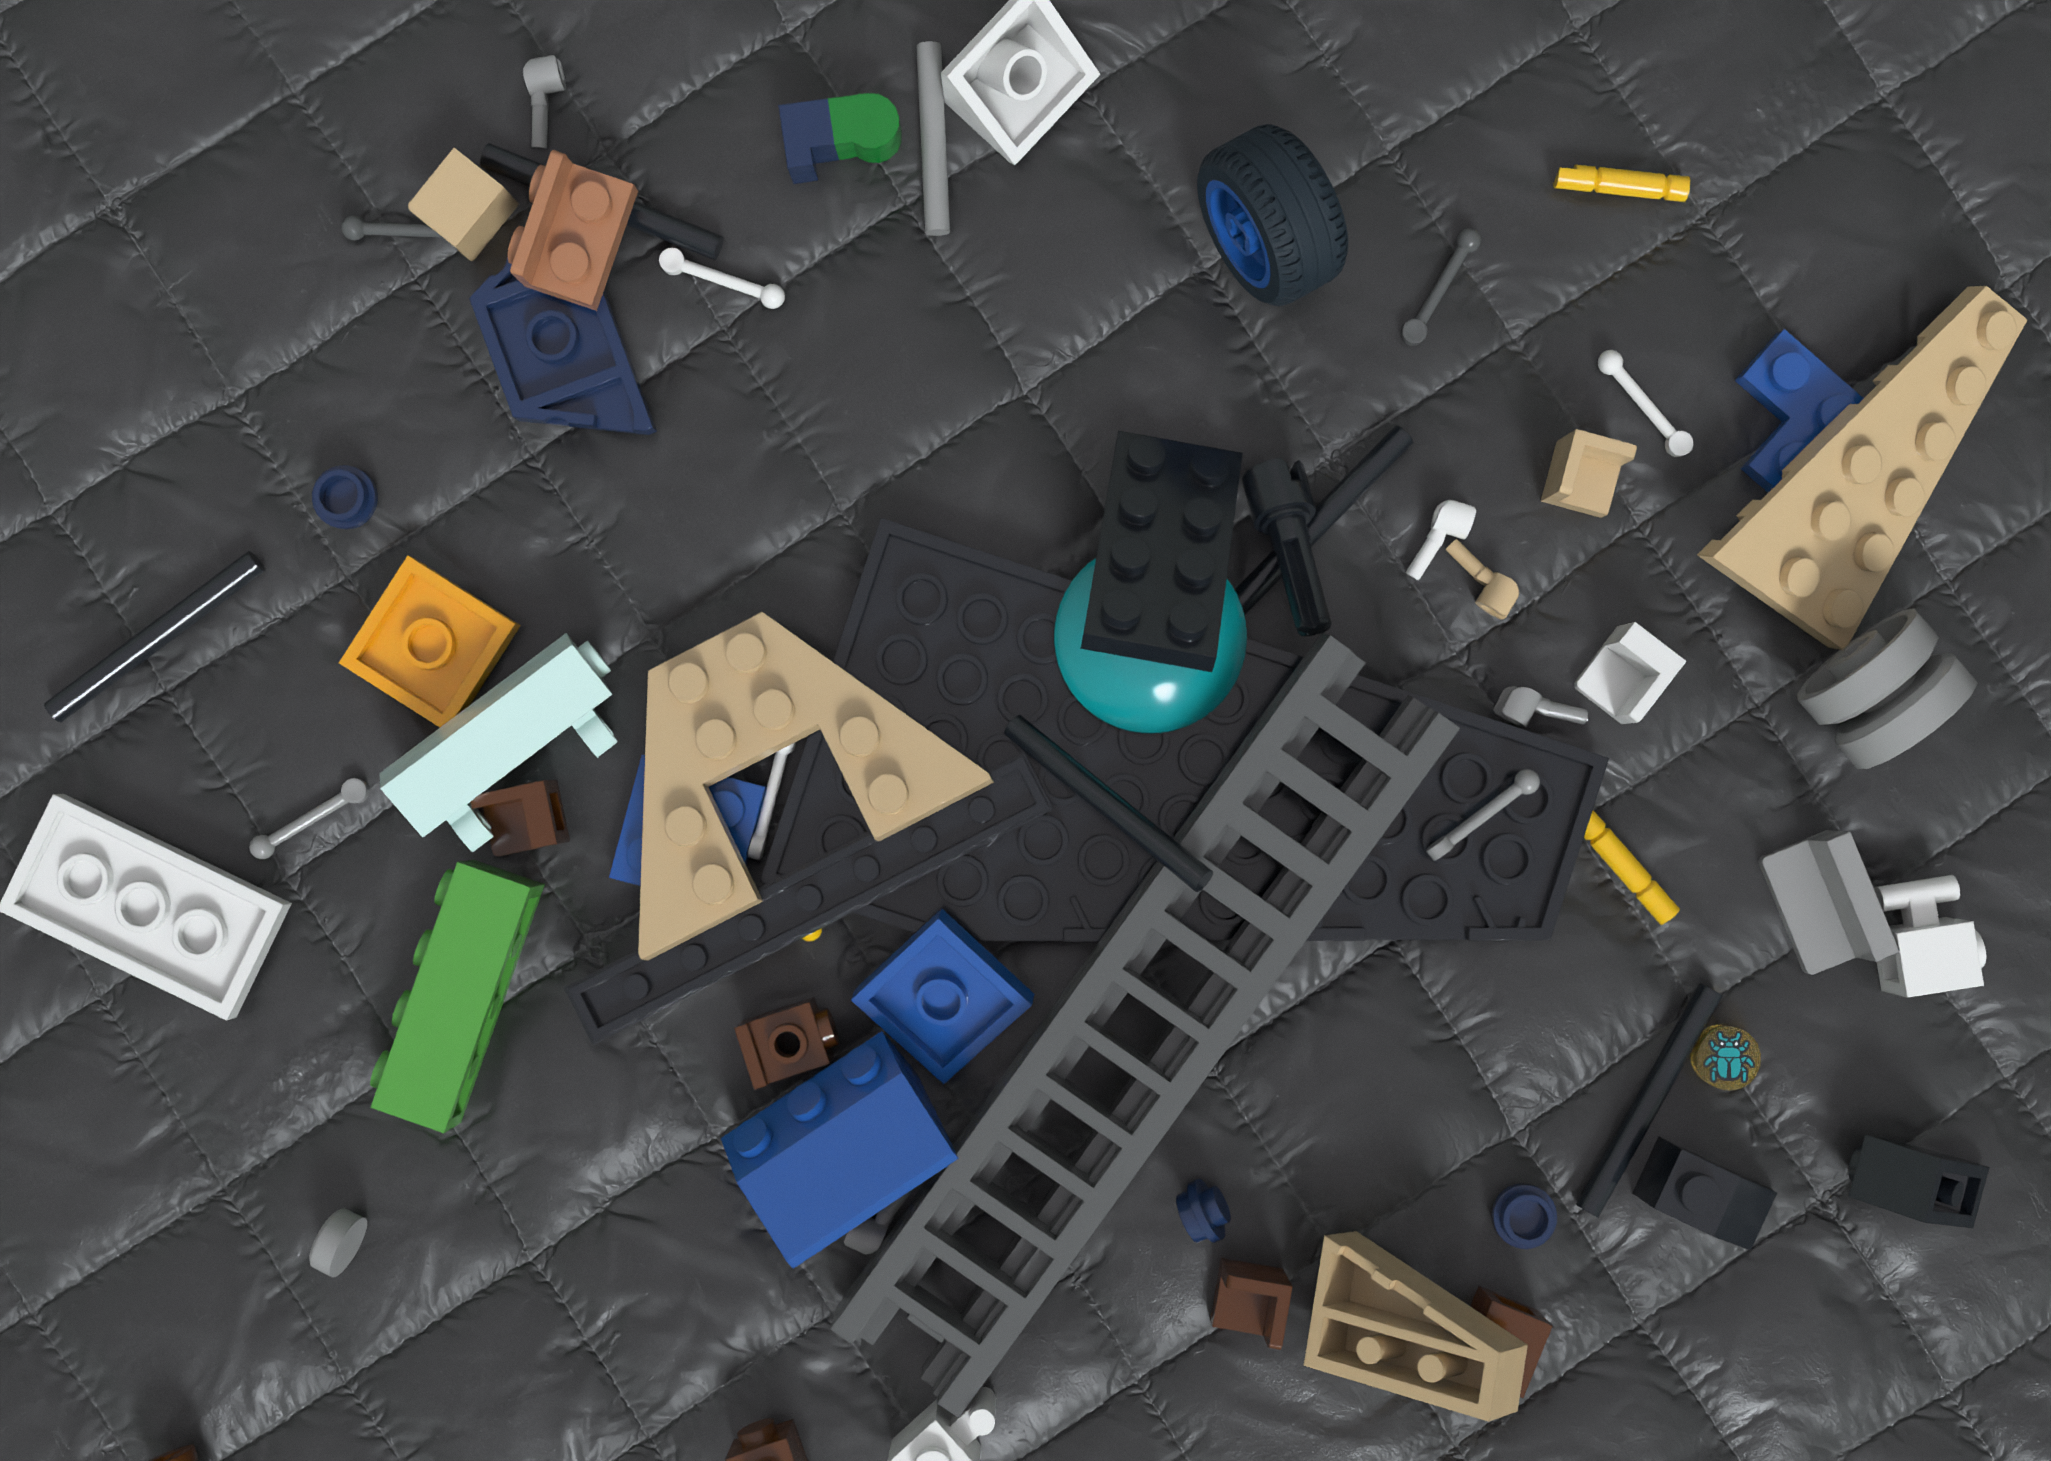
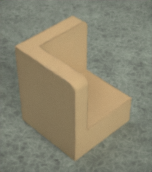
M453 148L409 202L408 208L416 217L447 240L470 261H474L518 207L519 203L500 183L456 148Z
M1575 429L1556 442L1541 502L1599 518L1607 516L1620 468L1622 465L1634 460L1637 446Z

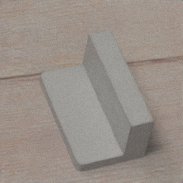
M1825 830L1759 858V866L1804 973L1814 975L1854 958L1877 962L1900 952L1851 832Z

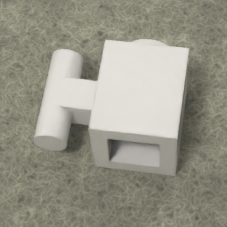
M1941 876L1874 888L1883 912L1901 909L1903 924L1889 926L1900 952L1877 961L1881 991L1908 998L1984 986L1981 968L1986 963V949L1982 937L1974 928V921L1948 917L1938 918L1936 903L1955 901L1960 897V887L1955 876Z
M981 1387L959 1418L937 1404V1398L891 1440L887 1461H980L981 1444L976 1440V1437L987 1435L994 1428L996 1396L990 1388Z

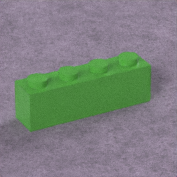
M477 860L457 862L454 870L448 869L444 873L435 895V905L441 906L434 929H427L423 933L415 950L413 964L420 967L412 991L407 989L403 992L393 1013L392 1026L397 1027L398 1031L391 1051L385 1050L382 1052L372 1072L370 1086L377 1088L370 1108L441 1133L449 1131L462 1122L545 884Z

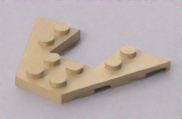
M761 612L648 670L638 947L640 958L648 961L763 902L709 787L808 735L821 730L874 839L878 842L994 783L992 777L984 769L765 613Z

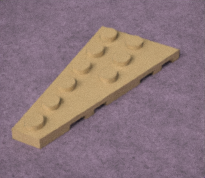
M1967 287L1917 336V346L1898 365H1888L1873 380L1876 387L1859 404H1849L1782 470V480L1762 500L1753 499L1736 515L1740 521L1721 540L1712 539L1697 555L1828 648L1844 649L1861 623L2026 324L2027 319L1989 287Z

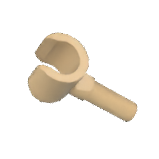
M1454 540L1446 548V551L1475 578L1474 580L1485 586L1475 601L1476 605L1497 619H1505L1519 597L1517 584L1503 574L1493 573L1460 541Z

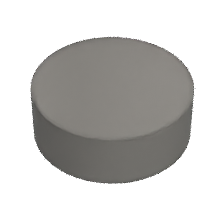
M346 1208L334 1212L323 1224L312 1244L309 1255L311 1267L332 1278L340 1275L350 1264L363 1241L367 1229V1219Z

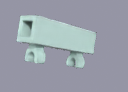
M565 633L380 772V789L422 837H425L447 820L463 843L474 852L494 836L489 830L492 827L478 809H471L470 802L571 725L597 758L618 742L613 736L614 733L594 710L596 706L612 695L602 678L611 669L588 640L577 647L568 634Z

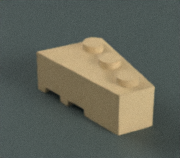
M1357 1231L1324 1235L1304 1366L1488 1422L1518 1412L1528 1347L1526 1343Z

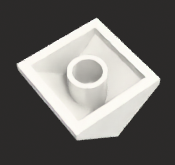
M1009 0L941 72L944 102L1008 162L1016 165L1099 77L1100 73L1050 0Z

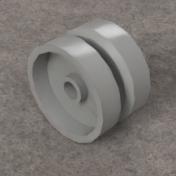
M1915 608L1902 610L1882 620L1853 639L1844 649L1836 652L1806 680L1797 693L1798 701L1819 725L1841 723L1834 738L1835 743L1857 769H1869L1913 747L1953 716L1971 697L1978 684L1974 676L1954 653L1931 655L1939 638Z

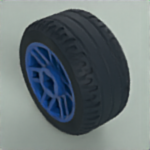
M1264 124L1256 126L1213 149L1203 158L1197 177V192L1204 221L1226 266L1249 294L1261 302L1273 306H1283L1318 289L1340 274L1348 253V232L1344 214L1335 190L1324 169L1309 148L1297 136L1278 126Z

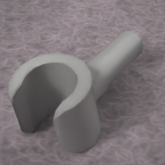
M554 55L530 59L523 68L524 80L531 96V148L547 149L549 108L547 94L566 90L562 63Z
M1516 686L1506 687L1502 691L1493 710L1494 714L1502 719L1524 728L1527 727L1534 711L1543 716L1581 725L1585 724L1588 718V711L1586 709L1553 702L1550 699L1543 698L1541 694L1531 688Z
M914 1189L879 1211L876 1219L869 1218L849 1231L844 1240L845 1246L863 1254H871L877 1251L889 1224L894 1219L893 1216Z

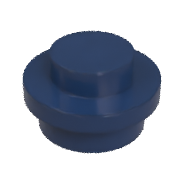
M339 465L326 470L318 477L312 491V503L317 515L328 525L339 529H353L365 524L372 517L377 507L378 493L373 480L364 471L353 466Z
M1200 1178L1189 1182L1187 1190L1176 1196L1178 1213L1188 1235L1196 1243L1206 1239L1212 1243L1223 1240L1225 1238L1224 1224L1231 1221V1215L1222 1192L1217 1186L1209 1188Z
M1519 1183L1507 1187L1497 1196L1492 1207L1491 1217L1495 1231L1507 1244L1519 1249H1532L1544 1244L1552 1236L1556 1228L1557 1210L1553 1200L1546 1192L1532 1184Z

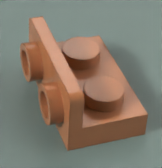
M552 150L546 166L539 165L532 177L529 188V201L533 205L525 227L518 226L509 244L508 262L512 264L511 274L527 288L597 311L638 193L635 185L573 164L565 153Z

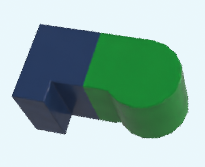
M864 93L778 105L787 169L793 184L818 181L817 163L851 159L853 157H858L868 163L884 162L897 153L902 142L901 124L896 107L888 98L880 94Z

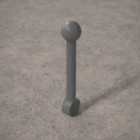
M355 215L347 216L341 224L343 235L347 239L354 241L360 240L365 235L443 238L427 224L364 222L362 218Z
M1465 228L1458 233L1456 238L1458 247L1415 319L1407 321L1401 329V338L1406 344L1416 346L1426 338L1428 333L1426 324L1468 253L1474 252L1480 247L1481 235L1476 229Z

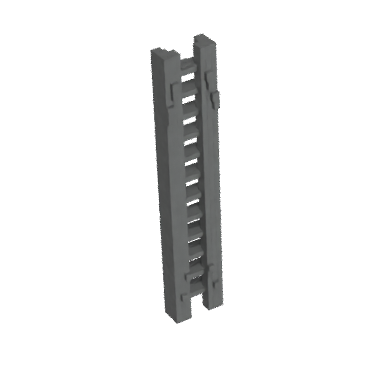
M1323 633L1319 635L1173 838L1213 871L1211 880L1203 890L1245 919L1225 949H1220L1180 921L1201 891L1195 892L1157 861L953 1144L959 1159L924 1182L914 1196V1200L835 1309L830 1330L850 1344L854 1340L859 1342L863 1338L871 1345H874L900 1308L907 1312V1319L939 1341L922 1365L920 1379L933 1387V1394L938 1397L937 1404L957 1418L961 1416L1460 729V727L1409 695L1379 736L1337 707L1336 703L1366 662L1357 657L1352 650L1331 635ZM1319 727L1362 757L1340 790L1296 760ZM1280 781L1322 810L1301 844L1258 814V811ZM1241 835L1284 865L1262 897L1219 868V865ZM1166 939L1209 969L1185 1004L1141 974ZM1127 993L1171 1022L1147 1056L1104 1027ZM1089 1046L1132 1075L1109 1108L1066 1078ZM1050 1099L1093 1128V1131L1072 1160L1029 1130ZM1012 1152L1056 1181L1035 1211L992 1182ZM974 1205L1017 1233V1236L998 1262L954 1233ZM936 1257L980 1286L961 1313L918 1285V1282Z

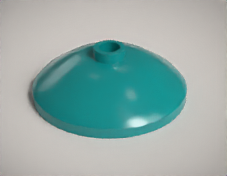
M1096 558L1077 574L1067 588L1059 605L1055 622V655L1062 677L1071 693L1095 717L1116 728L1130 732L1154 734L1181 729L1204 718L1229 694L1238 679L1245 659L1247 647L1246 620L1238 595L1228 579L1226 580L1217 658L1213 671L1207 672L1080 649Z

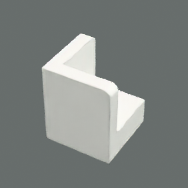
M1632 622L1616 627L1576 679L1574 687L1620 724L1638 723L1686 663V660L1639 624Z

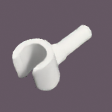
M1454 500L1443 501L1437 505L1431 521V530L1426 536L1427 539L1405 573L1419 581L1442 546L1446 534L1466 539L1476 515L1475 507Z

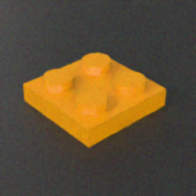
M407 555L339 661V664L436 726L442 727L472 703L521 625L421 561Z

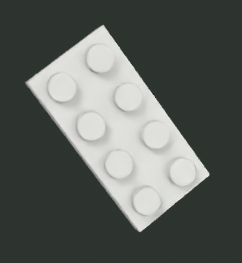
M53 794L0 902V912L222 1019L231 1020L237 1017L292 903L66 794Z

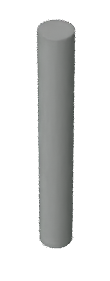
M926 41L916 45L925 234L942 236L950 233L945 112L941 72L943 71L942 49L940 43Z

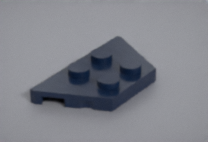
M507 257L504 268L498 274L489 276L470 296L469 300L510 411L516 420L644 435L657 432L605 290L597 311L525 287L511 274L512 264L508 262Z

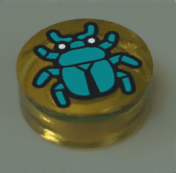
M1716 1024L1705 1028L1690 1054L1692 1067L1698 1077L1705 1083L1722 1090H1737L1745 1087L1756 1077L1761 1064V1053L1755 1039L1746 1031L1727 1024Z

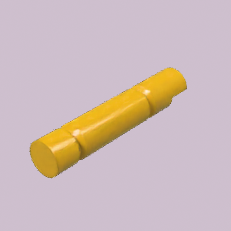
M1575 164L1573 169L1559 168L1553 182V187L1585 192L1595 190L1596 193L1661 199L1663 197L1664 200L1685 202L1690 190V177L1671 174L1666 177L1662 173L1606 167L1596 169L1595 166Z
M1593 810L1584 835L1585 840H1590L1592 848L1631 892L1636 893V898L1660 925L1670 921L1680 911V908L1656 881L1651 880L1652 876L1613 831L1610 828H1605L1606 823Z

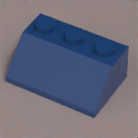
M883 1031L853 1049L803 1084H800L794 1090L721 1138L737 1184L786 1262L793 1269L959 1159L918 1074Z

